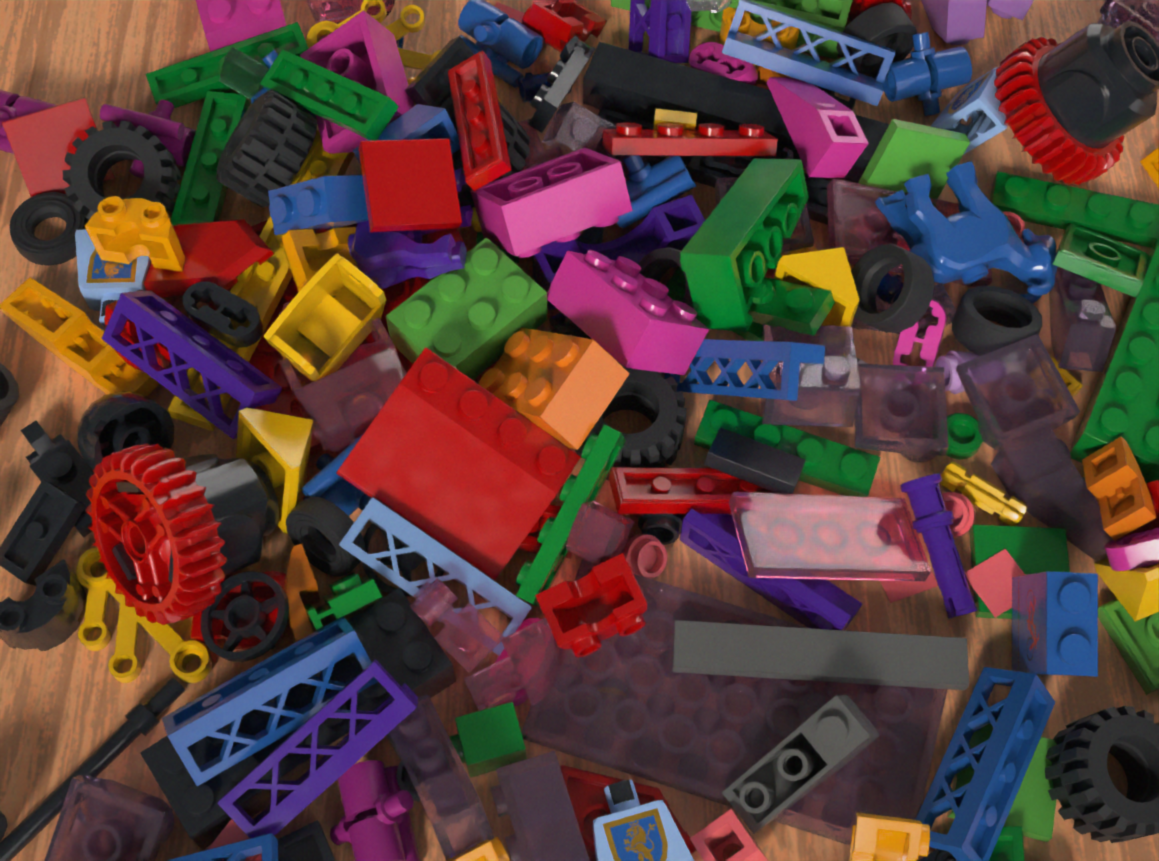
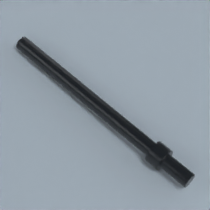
M171 677L143 705L138 702L125 715L128 720L0 842V861H11L141 733L144 736L150 733L160 723L157 718L186 691L184 687Z

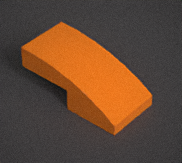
M1122 436L1082 459L1086 487L1098 499L1103 530L1114 541L1156 518L1151 496L1142 472L1127 441Z
M302 544L292 547L287 569L288 583L286 595L289 602V619L295 643L313 633L304 606L309 603L313 605L320 602L318 586Z

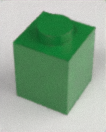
M513 702L455 718L458 734L449 736L456 766L466 763L470 778L527 762L526 747Z

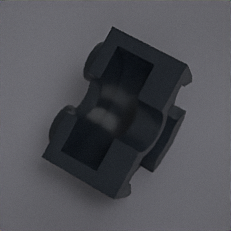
M64 559L35 578L36 590L29 599L14 601L7 597L0 602V639L10 648L16 649L17 647L24 650L38 648L40 651H47L64 643L78 629L80 625L78 619L83 610V599L86 600V593L83 586L79 583L76 574Z

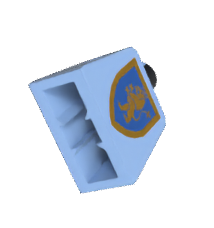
M997 67L961 89L930 126L966 134L970 144L964 154L1008 127L1004 125L1007 119L1005 114L998 111L1002 102L995 98V93L998 90L994 85V80L997 78ZM971 116V122L968 126L960 123L962 118L967 121Z
M76 230L75 240L80 292L89 309L100 311L99 322L105 326L106 305L117 301L121 293L145 291L144 280L151 260L148 256L137 257L130 264L101 260L87 230Z
M633 780L619 781L604 788L611 814L593 820L596 861H694L663 800L640 805Z

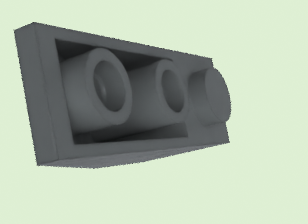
M836 695L726 788L722 794L753 834H755L837 772L881 734L848 695Z

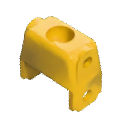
M336 253L292 299L264 334V338L272 347L280 352L284 359L312 382L327 381L380 322L386 302L384 291L347 259Z

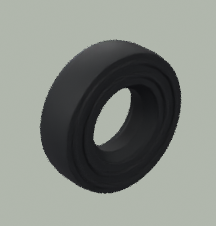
M57 192L42 193L27 199L15 210L10 220V235L19 253L30 262L45 266L58 265L77 256L75 232L76 230L86 229L85 225L89 219L73 206L75 202L68 198L66 194ZM58 217L66 222L64 232L57 238L45 241L35 237L36 226L45 219Z
M308 497L295 506L288 514L286 528L291 541L295 546L302 544L308 561L322 572L337 577L344 576L361 562L339 546V543L354 522L332 502L320 497ZM360 532L353 543L366 552L365 542Z

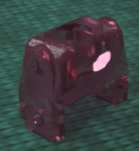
M380 318L372 321L371 333L375 342L359 345L336 372L312 382L302 373L296 376L287 358L278 361L283 377L304 418L313 420L312 431L323 451L328 449L333 452L342 451L361 436L406 375L395 346Z

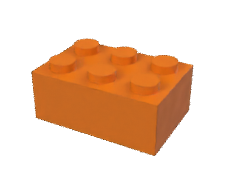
M521 327L518 332L514 333L507 340L504 346V353L495 366L484 373L479 381V385L566 447L578 450L630 373L594 339Z

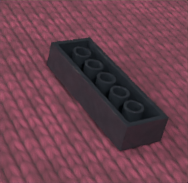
M400 588L347 620L355 630L370 661L373 662L376 659L400 686L406 683L418 696L417 707L456 682L452 662ZM354 652L334 664L330 680L346 683L363 671ZM322 671L316 673L313 676L320 677ZM378 681L358 693L357 710L374 711L391 695ZM299 683L290 688L284 706L301 709L310 704L317 686ZM326 688L325 694L331 692L332 690ZM276 697L267 702L275 703ZM351 698L338 709L351 710ZM253 709L242 716L237 732L250 735L258 734L266 729L271 713ZM280 715L279 721L287 716ZM327 718L319 725L318 745L335 746L349 734L350 719ZM357 719L356 726L359 725L364 719ZM230 723L222 727V729L228 730ZM297 729L199 786H196L168 736L143 750L140 754L189 837L203 850L214 842L231 820L229 815L217 804L219 799ZM312 732L299 744L311 745ZM206 736L188 747L199 767L220 755L224 739ZM234 742L232 748L240 743ZM288 753L280 760L279 780L296 781L310 769L311 754ZM318 754V760H320L324 755ZM273 767L260 779L272 780ZM248 789L236 802L250 817H253L271 804V789ZM279 790L278 796H280L285 790Z

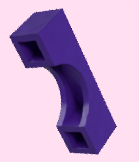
M689 195L652 208L641 224L615 240L600 244H585L577 239L568 242H551L541 246L542 250L532 256L533 278L547 292L567 251L586 254L588 250H593L611 260H616L618 256H622L638 264L645 255L655 249L670 247L683 250L703 222H705V219L693 196ZM547 300L548 310L555 309L556 307Z

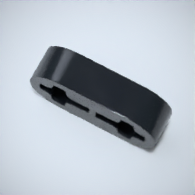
M211 282L195 283L185 291L182 303L189 319L208 333L238 348L254 345L261 338L263 324L257 308L251 303ZM212 299L217 311L205 305L198 309L196 304L199 302L208 303ZM229 318L238 323H244L248 319L250 325L247 328L239 326L234 330Z

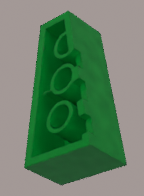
M754 158L680 252V264L686 274L694 309L697 312V320L707 328L748 332L753 321L751 314H748L753 302H762L767 290L766 285L761 284L768 268H777L778 261L782 257V238L791 237L809 198L802 160Z

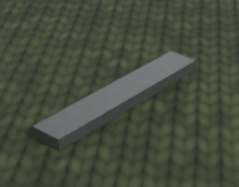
M675 620L672 672L966 690L969 686L967 638Z

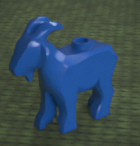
M972 161L956 165L946 173L948 177L946 182L958 199L960 213L946 218L933 206L929 198L931 189L929 174L911 178L904 183L908 191L906 196L904 191L900 190L891 196L879 197L875 201L878 209L887 218L892 229L905 239L910 252L924 258L931 267L933 279L936 283L946 284L962 279L964 284L967 285L986 276L989 273L987 269L996 268L1010 272L1019 281L1027 284L1029 287L1027 288L1028 293L1021 294V296L1025 297L1032 304L1038 301L1042 295L1049 293L1054 287L1058 266L1053 265L1056 255L1054 238L1050 235H1035L1027 228L1022 231V242L1007 216L978 187L976 170Z

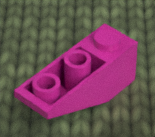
M770 77L767 85L808 176L844 178L869 144L854 112L813 84L796 78Z

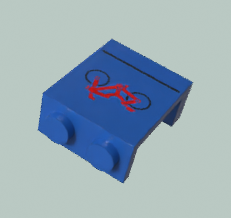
M1046 571L1012 577V671L1031 674L1098 677V574Z

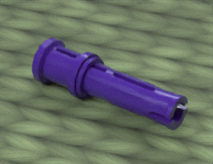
M940 473L905 482L900 485L903 493L908 494L915 520L912 522L913 529L917 531V534L922 533L944 600L947 617L950 619L978 610L971 595L968 580L950 527L953 524L952 519H954L952 511L946 509L939 487L942 478Z

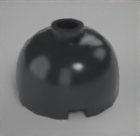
M130 391L114 392L94 401L82 415L78 426V448L84 461L94 470L95 466L101 463L104 457L135 445L146 443L149 445L159 444L163 449L165 447L171 449L174 442V424L169 412L151 398Z

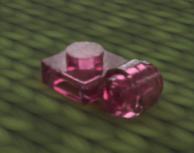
M439 578L432 584L427 581L413 595L416 600L410 607L430 627L437 620L445 624L434 636V639L469 673L505 638L470 602L456 614L453 611L455 608L452 604L458 597Z

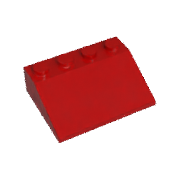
M425 347L336 474L371 498L373 497L495 581L555 498L581 456Z

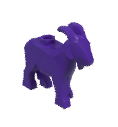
M462 168L454 170L457 192H460L462 186L466 184ZM471 205L460 207L462 218L460 227H470L473 215ZM368 220L358 223L355 233L350 234L348 237L349 252L358 269L380 289L396 285L410 278L422 277L432 279L449 271L464 269L467 254L464 243L462 241L455 242L452 234L444 235L434 243L422 244V235L444 229L370 232Z

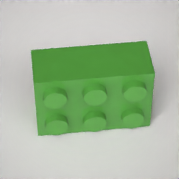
M486 237L467 252L464 269L449 271L435 277L386 315L390 341L412 364L427 347L474 380L500 359L504 353V346L507 340L514 333L518 332L521 327L536 330L547 321V292Z

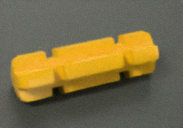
M950 462L941 474L942 481L940 484L952 492L956 489L961 491V494L967 497L972 504L991 515L995 511L1000 514L998 519L1009 526L1019 524L1028 507L1026 503L1014 496L1010 499L1005 497L1006 491L975 473L971 477L966 474L968 469L956 462Z

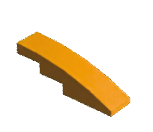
M31 277L0 303V310L105 394L130 391L148 396L160 384L147 373L128 365L116 353L114 348L102 340L105 331L94 325L85 312Z

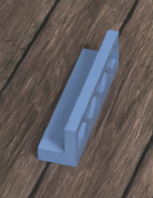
M373 497L339 543V546L499 656L532 608L529 604ZM370 521L387 533L390 551L368 554L353 542L367 522ZM393 537L407 547L395 549ZM415 552L426 559L430 578L409 582L399 575L396 555ZM391 556L393 570L377 559ZM433 565L447 575L435 577ZM455 579L466 587L469 606L449 610L439 602L436 583ZM431 584L433 598L416 586ZM473 593L484 599L487 603L475 605ZM495 607L511 618L497 641H494L480 631L476 610ZM470 611L473 625L457 614Z

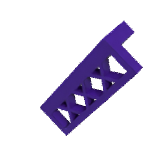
M631 0L628 50L673 63H688L692 0H651L649 9L645 5V0ZM645 31L649 36L648 52L642 51L643 34Z
M153 291L124 292L120 294L102 340L232 439L237 438L239 410L244 408L255 409L257 406L276 402L282 390L280 385ZM127 318L135 323L139 343L131 344L120 335ZM161 343L168 348L172 364L171 368L164 369L158 364L153 345ZM195 368L201 373L205 393L197 394L190 388L187 369ZM228 393L241 403L233 420L224 414L220 394Z
M691 508L683 518L680 534L681 542L807 628L845 631L860 610L861 602L730 514H699Z
M375 659L223 795L217 804L250 839L271 833L275 836L417 708L418 696L406 683L400 686ZM375 677L391 696L374 711L357 710L358 690ZM351 697V710H339L338 708ZM327 718L350 719L349 734L335 746L318 745L319 725ZM357 719H364L359 725L356 726ZM312 732L311 745L299 744ZM288 753L311 754L310 769L296 781L279 780L280 760ZM318 754L324 755L320 760H318ZM273 767L272 780H261L260 778ZM248 789H271V804L254 819L236 802ZM279 790H285L280 796H278Z

